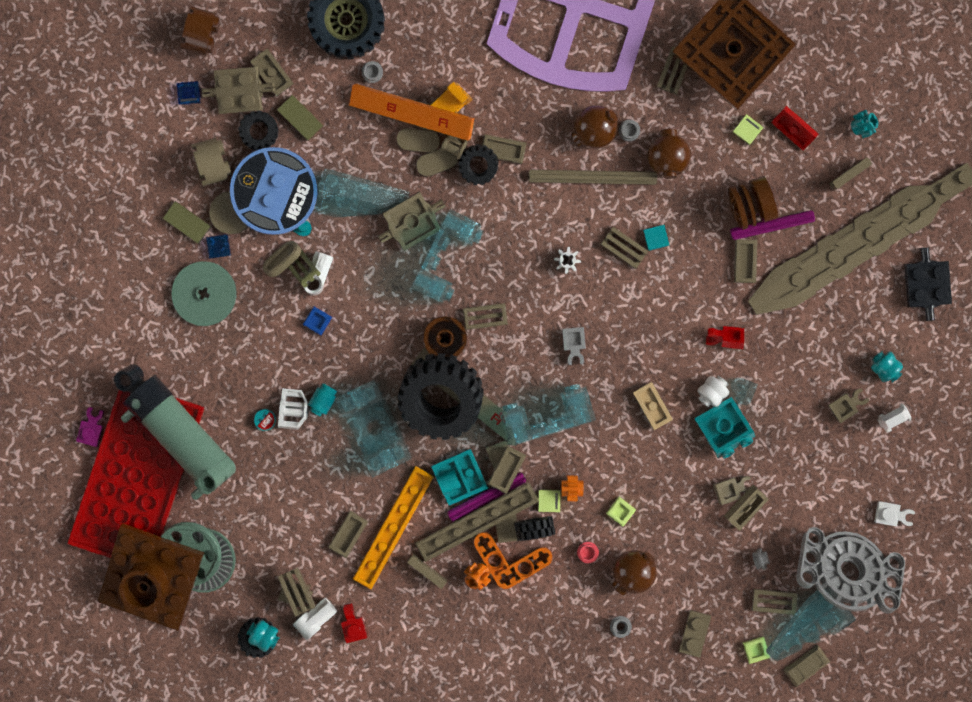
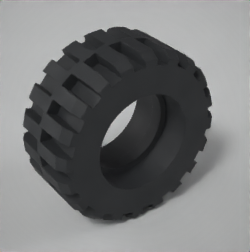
M438 353L437 357H434L433 354L426 355L425 360L419 358L415 361L414 365H410L402 380L397 399L399 400L398 409L402 412L401 417L405 422L409 421L408 426L412 430L417 429L419 431L418 434L425 436V434L429 435L430 439L437 440V437H442V440H449L450 436L457 438L461 436L462 431L466 433L471 429L481 409L484 389L482 388L481 378L476 377V370L473 367L469 368L468 362L465 360L459 361L457 356L454 355L446 357L445 353ZM429 385H443L452 389L457 394L460 403L448 409L437 408L425 400L421 390Z

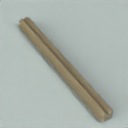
M529 170V182L655 185L657 183V173Z

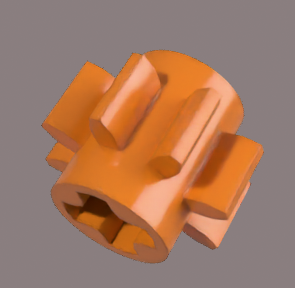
M567 475V480L561 481V496L567 497V501L578 502V497H583V480H578L577 475Z
M474 562L464 571L467 575L465 583L471 589L478 588L481 590L491 582L488 578L490 571L482 563L476 564Z

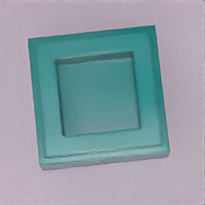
M665 225L643 230L648 251L670 246Z

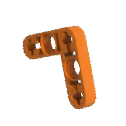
M481 532L474 538L475 548L497 585L503 589L515 586L552 562L551 551L546 547H539L509 565L489 533ZM481 536L489 538L487 544L490 549L493 546L496 549L487 553L486 556L482 553L487 551L485 547L478 545L480 542L479 537ZM539 552L548 553L547 561L543 562L540 560L536 562V565L539 567L534 569L532 561L528 558L533 556L535 560L539 557ZM497 554L500 556L501 562L498 566L489 564L488 559L491 555ZM521 562L529 563L530 571L528 573L522 574L518 571V565ZM514 567L516 574L520 578L516 580L514 575L509 579V584L501 583V575L503 573L506 576L513 573L510 569Z

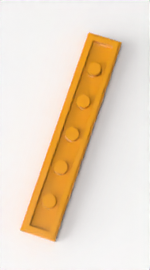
M415 466L354 575L353 580L372 589L433 480V475Z

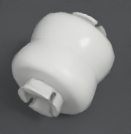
M709 376L705 383L697 390L700 395L698 399L707 407L710 405L717 407L722 402V399L729 395V390L726 387L729 384L720 376H717V378Z

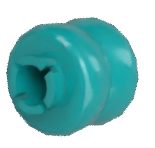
M881 351L872 359L874 363L871 365V369L874 373L878 374L882 382L885 383L890 380L893 383L902 375L900 371L903 369V364L895 358L891 351L886 353Z
M259 620L257 625L253 622L246 634L250 636L248 639L249 644L257 646L264 652L269 647L274 649L280 638L276 636L278 629L268 625L263 620Z

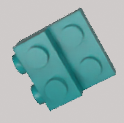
M732 397L720 403L719 406L713 407L694 418L717 458L723 457L726 459L734 454L735 448L740 445L742 448L749 446L753 442L752 438L755 437L753 429Z

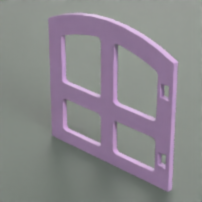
M518 0L500 1L487 41V45L511 65L532 77L568 89L594 92L626 90L655 0H638L636 8L629 10L601 0H547L565 6L567 11L551 60L544 62L507 38V32ZM503 12L509 15L506 26L499 25ZM583 13L628 28L614 72H581L565 68L566 59Z

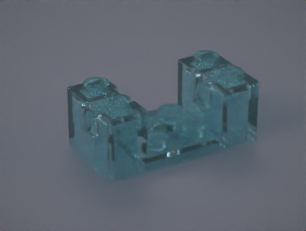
M450 209L411 288L444 304L445 300L449 302L455 291L452 289L453 284L430 272L431 270L436 271L441 261V258L438 256L441 250L446 251L451 241L448 238L449 235L473 246L474 242L479 243L484 233L481 230L482 224Z
M376 379L335 398L343 418L347 419L364 455L363 460L372 478L413 458ZM373 421L381 425V430L377 434L371 433L368 428L369 424Z
M579 384L564 387L565 392L560 393L566 415L551 418L552 423L549 424L542 421L529 426L524 406H518L517 403L502 406L503 411H499L498 414L508 445L514 446L595 421L596 418L587 388L580 387Z

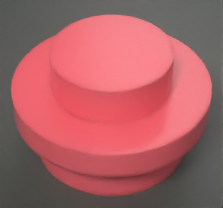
M584 542L578 547L577 555L582 562L593 563L598 558L599 550L594 543Z

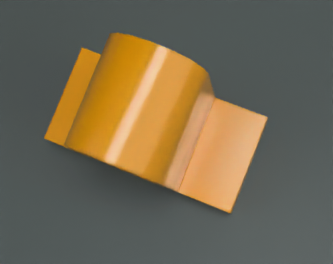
M452 82L447 87L448 89L431 106L457 113L473 99L458 83Z

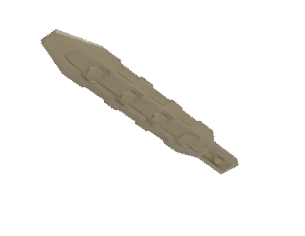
M965 163L931 185L908 186L876 209L862 214L842 230L832 236L828 235L808 251L796 258H791L773 269L748 300L755 314L796 307L814 296L818 290L829 283L843 278L851 273L855 267L873 256L877 257L889 249V246L910 233L914 234L932 223L942 203L972 185L971 167L968 163Z

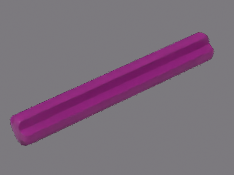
M811 210L779 217L765 223L757 222L756 226L753 227L749 224L748 228L741 230L740 227L731 228L730 234L733 240L812 223L815 221V215Z
M522 472L516 475L508 492L526 483ZM492 487L452 508L447 512L451 521H455L506 493Z

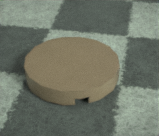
M230 191L221 193L213 200L209 214L210 220L216 229L226 234H238L248 228L238 218L232 207Z

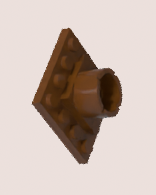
M718 0L672 53L734 109L738 110L796 46V43L748 0ZM729 48H733L735 54L730 53Z
M122 523L118 531L98 602L179 631L204 552Z

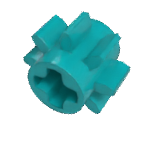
M867 110L853 115L855 120H852L851 128L854 134L862 135L864 139L876 133L875 129L878 127V119L875 114H868Z

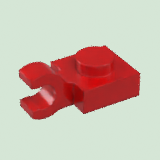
M723 326L722 330L708 328L706 344L713 346L722 342L721 347L743 349L744 328Z
M352 603L344 605L343 611L346 620L341 621V626L346 644L366 639L367 633L362 616H355Z

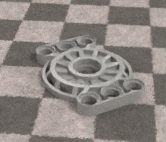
M812 527L802 537L796 580L801 587L806 589L815 585L828 602L840 609L853 612L864 611L877 604L882 612L890 614L900 606L905 560L897 552L890 553L884 558L882 552L873 542L857 533L844 531L825 537L821 529ZM810 533L818 537V543L811 542L809 539ZM806 553L814 555V563L806 559ZM890 558H894L897 560L899 564L898 568H894L890 565ZM851 562L858 568L859 577L857 580L852 581L844 576L841 570L842 563ZM804 572L812 576L811 583L803 579ZM887 578H892L896 582L895 588L887 584ZM886 597L893 601V608L885 605L884 599ZM839 601H842V602H844V603L851 604V606L842 604V603H840ZM863 602L868 603V605L858 607V604H861Z

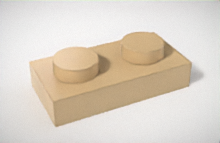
M652 382L632 392L653 430L673 420Z

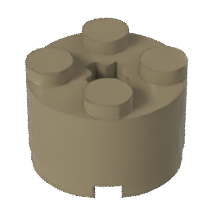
M216 138L191 144L192 150H197L193 154L200 179L205 178L202 181L203 186L228 180L231 171L228 161L223 162L222 155L225 154L222 140L217 141Z

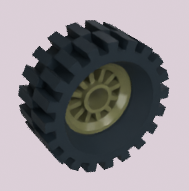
M311 0L309 3L310 11H307L309 30L317 45L330 56L335 55L339 59L347 57L348 60L354 59V56L358 55L362 57L366 51L369 50L371 52L374 49L375 43H379L381 40V33H384L385 15L379 0ZM349 15L353 20L351 24L343 25L341 23L342 17ZM351 29H355L357 32L353 34ZM347 30H349L350 35L346 36Z

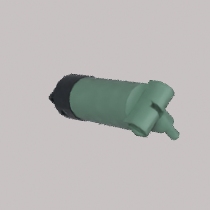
M130 364L115 374L114 383L116 387L123 392L130 393V396L123 402L128 410L121 416V420L127 423L135 416L195 481L194 484L197 489L191 493V497L194 500H198L203 494H210L235 473L236 466L234 462L177 401L173 393L156 375L147 381L144 380L142 369L135 364Z

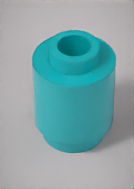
M322 383L320 387H317L308 403L311 407L310 411L320 417L322 413L327 415L336 399L337 390Z

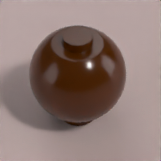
M600 105L584 108L577 115L574 123L575 131L571 133L575 144L579 147L585 145L592 149H599L609 145L617 134L618 119L614 111Z
M676 129L660 130V137L654 139L650 144L647 157L649 165L657 174L663 175L665 179H674L676 175L681 174L688 167L691 151L688 143L682 137L677 136Z
M631 550L623 553L614 565L613 575L615 581L612 583L614 589L623 596L628 592L639 594L647 591L654 584L657 575L654 557L647 551Z

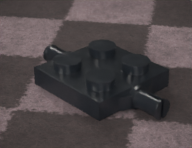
M930 247L920 248L921 261L915 264H904L907 308H925L926 321H935L934 308L940 305L952 304L949 261L937 262L930 260Z

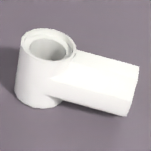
M315 252L312 263L321 275L317 276L315 274L313 276L315 280L319 281L317 290L312 291L308 287L304 288L308 294L315 296L322 292L333 257L321 252Z
M325 597L316 605V608L305 612L292 625L308 640L337 610Z

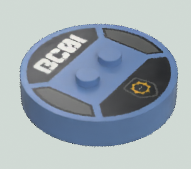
M277 147L263 148L246 156L235 169L230 183L231 204L238 218L252 230L267 235L285 234L302 225L312 213L317 199L316 179L310 166L296 153Z

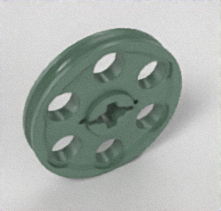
M181 522L172 525L162 534L161 537L202 552L206 550L214 552L215 559L209 560L203 555L200 567L204 569L205 576H197L194 586L207 582L215 574L221 562V548L217 538L209 529L194 522ZM173 531L181 533V541H176L172 538ZM200 532L203 535V541L198 542L194 540L193 533Z

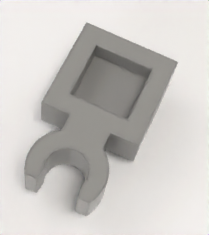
M584 327L562 329L564 350H570L567 358L568 364L572 365V358L574 356L579 357L580 364H583L584 357L580 353V349H586Z

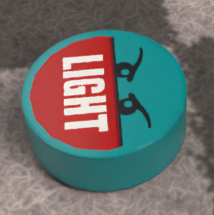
M262 409L256 413L254 423L262 431L270 430L276 424V415L269 409Z

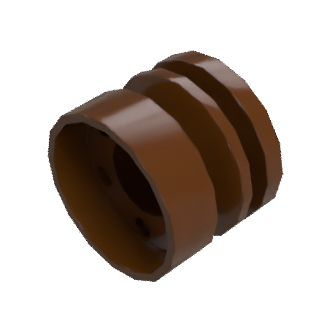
M765 176L750 180L749 191H747L743 183L738 184V191L735 186L728 187L730 210L741 230L748 228V222L752 227L756 226V215L759 216L763 223L778 218L775 198Z

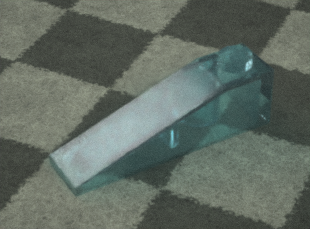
M324 169L316 212L336 218L381 215L384 211L409 198L410 192L345 173Z
M816 590L766 649V652L779 661L800 651L803 644L807 642H813L814 644L819 642V636L831 632L832 635L840 632L856 621V618L851 611L832 605Z

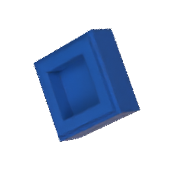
M314 306L303 325L322 336L333 317Z

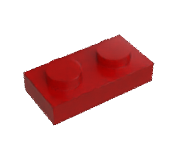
M785 106L771 122L803 151L819 135L788 106Z

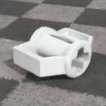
M282 388L278 428L298 430L307 419L309 405L302 390ZM287 397L303 398L305 403L286 401ZM285 416L302 418L300 422L284 421Z
M900 404L899 408L886 415L881 414L878 416L881 428H884L887 433L892 431L891 428L906 420L911 421L910 413L904 404Z

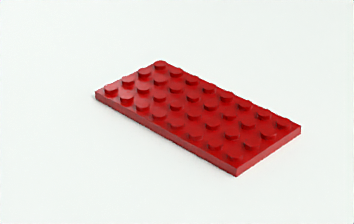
M121 390L118 391L67 543L111 558L122 523L160 537L162 536L184 473V469L135 416L127 423L121 420V416L128 410L123 402L130 396L129 392ZM175 397L200 425L205 407Z

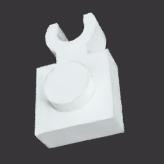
M878 501L874 522L897 526L899 520L904 525L912 526L913 523L906 521L905 516L907 514H915V511L910 509L900 511L901 505Z

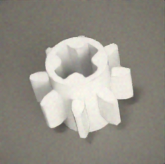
M568 247L567 252L563 253L559 249L560 258H554L560 264L556 269L564 268L565 274L568 273L570 268L576 271L575 263H581V260H576L575 257L578 251L571 253L570 247ZM562 256H572V265H563L564 258Z

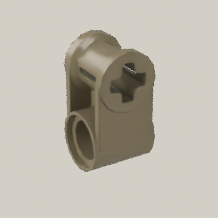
M447 135L440 151H447L460 160L468 141Z

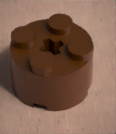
M191 6L190 11L193 14L188 13L182 34L185 44L181 43L180 49L205 56L207 53L212 54L215 43L212 35L213 32H218L220 17H217V13Z
M446 316L439 317L427 325L423 337L426 350L433 354L434 357H437L438 353H445L446 357H451V355L459 356L466 347L467 333L464 326L458 320ZM442 333H450L449 339L451 342L449 344L446 342L442 344L440 342L442 339L440 335Z

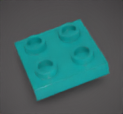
M471 449L431 466L449 506L488 489Z

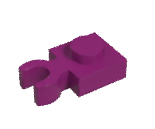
M89 407L86 412L88 422L81 421L76 442L98 447L104 427L98 425V422L104 417V410H100L99 415L94 417L92 415L93 407Z

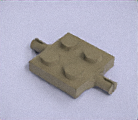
M258 66L214 70V88H203L202 93L205 94H202L203 98H216L219 114L263 110L261 100L263 92H275V88H267L274 87L275 84H262L258 74Z
M419 191L384 211L382 214L388 222L389 230L378 235L382 244L394 237L405 251L442 230L436 221L435 213L446 207L443 200L441 199L430 206Z

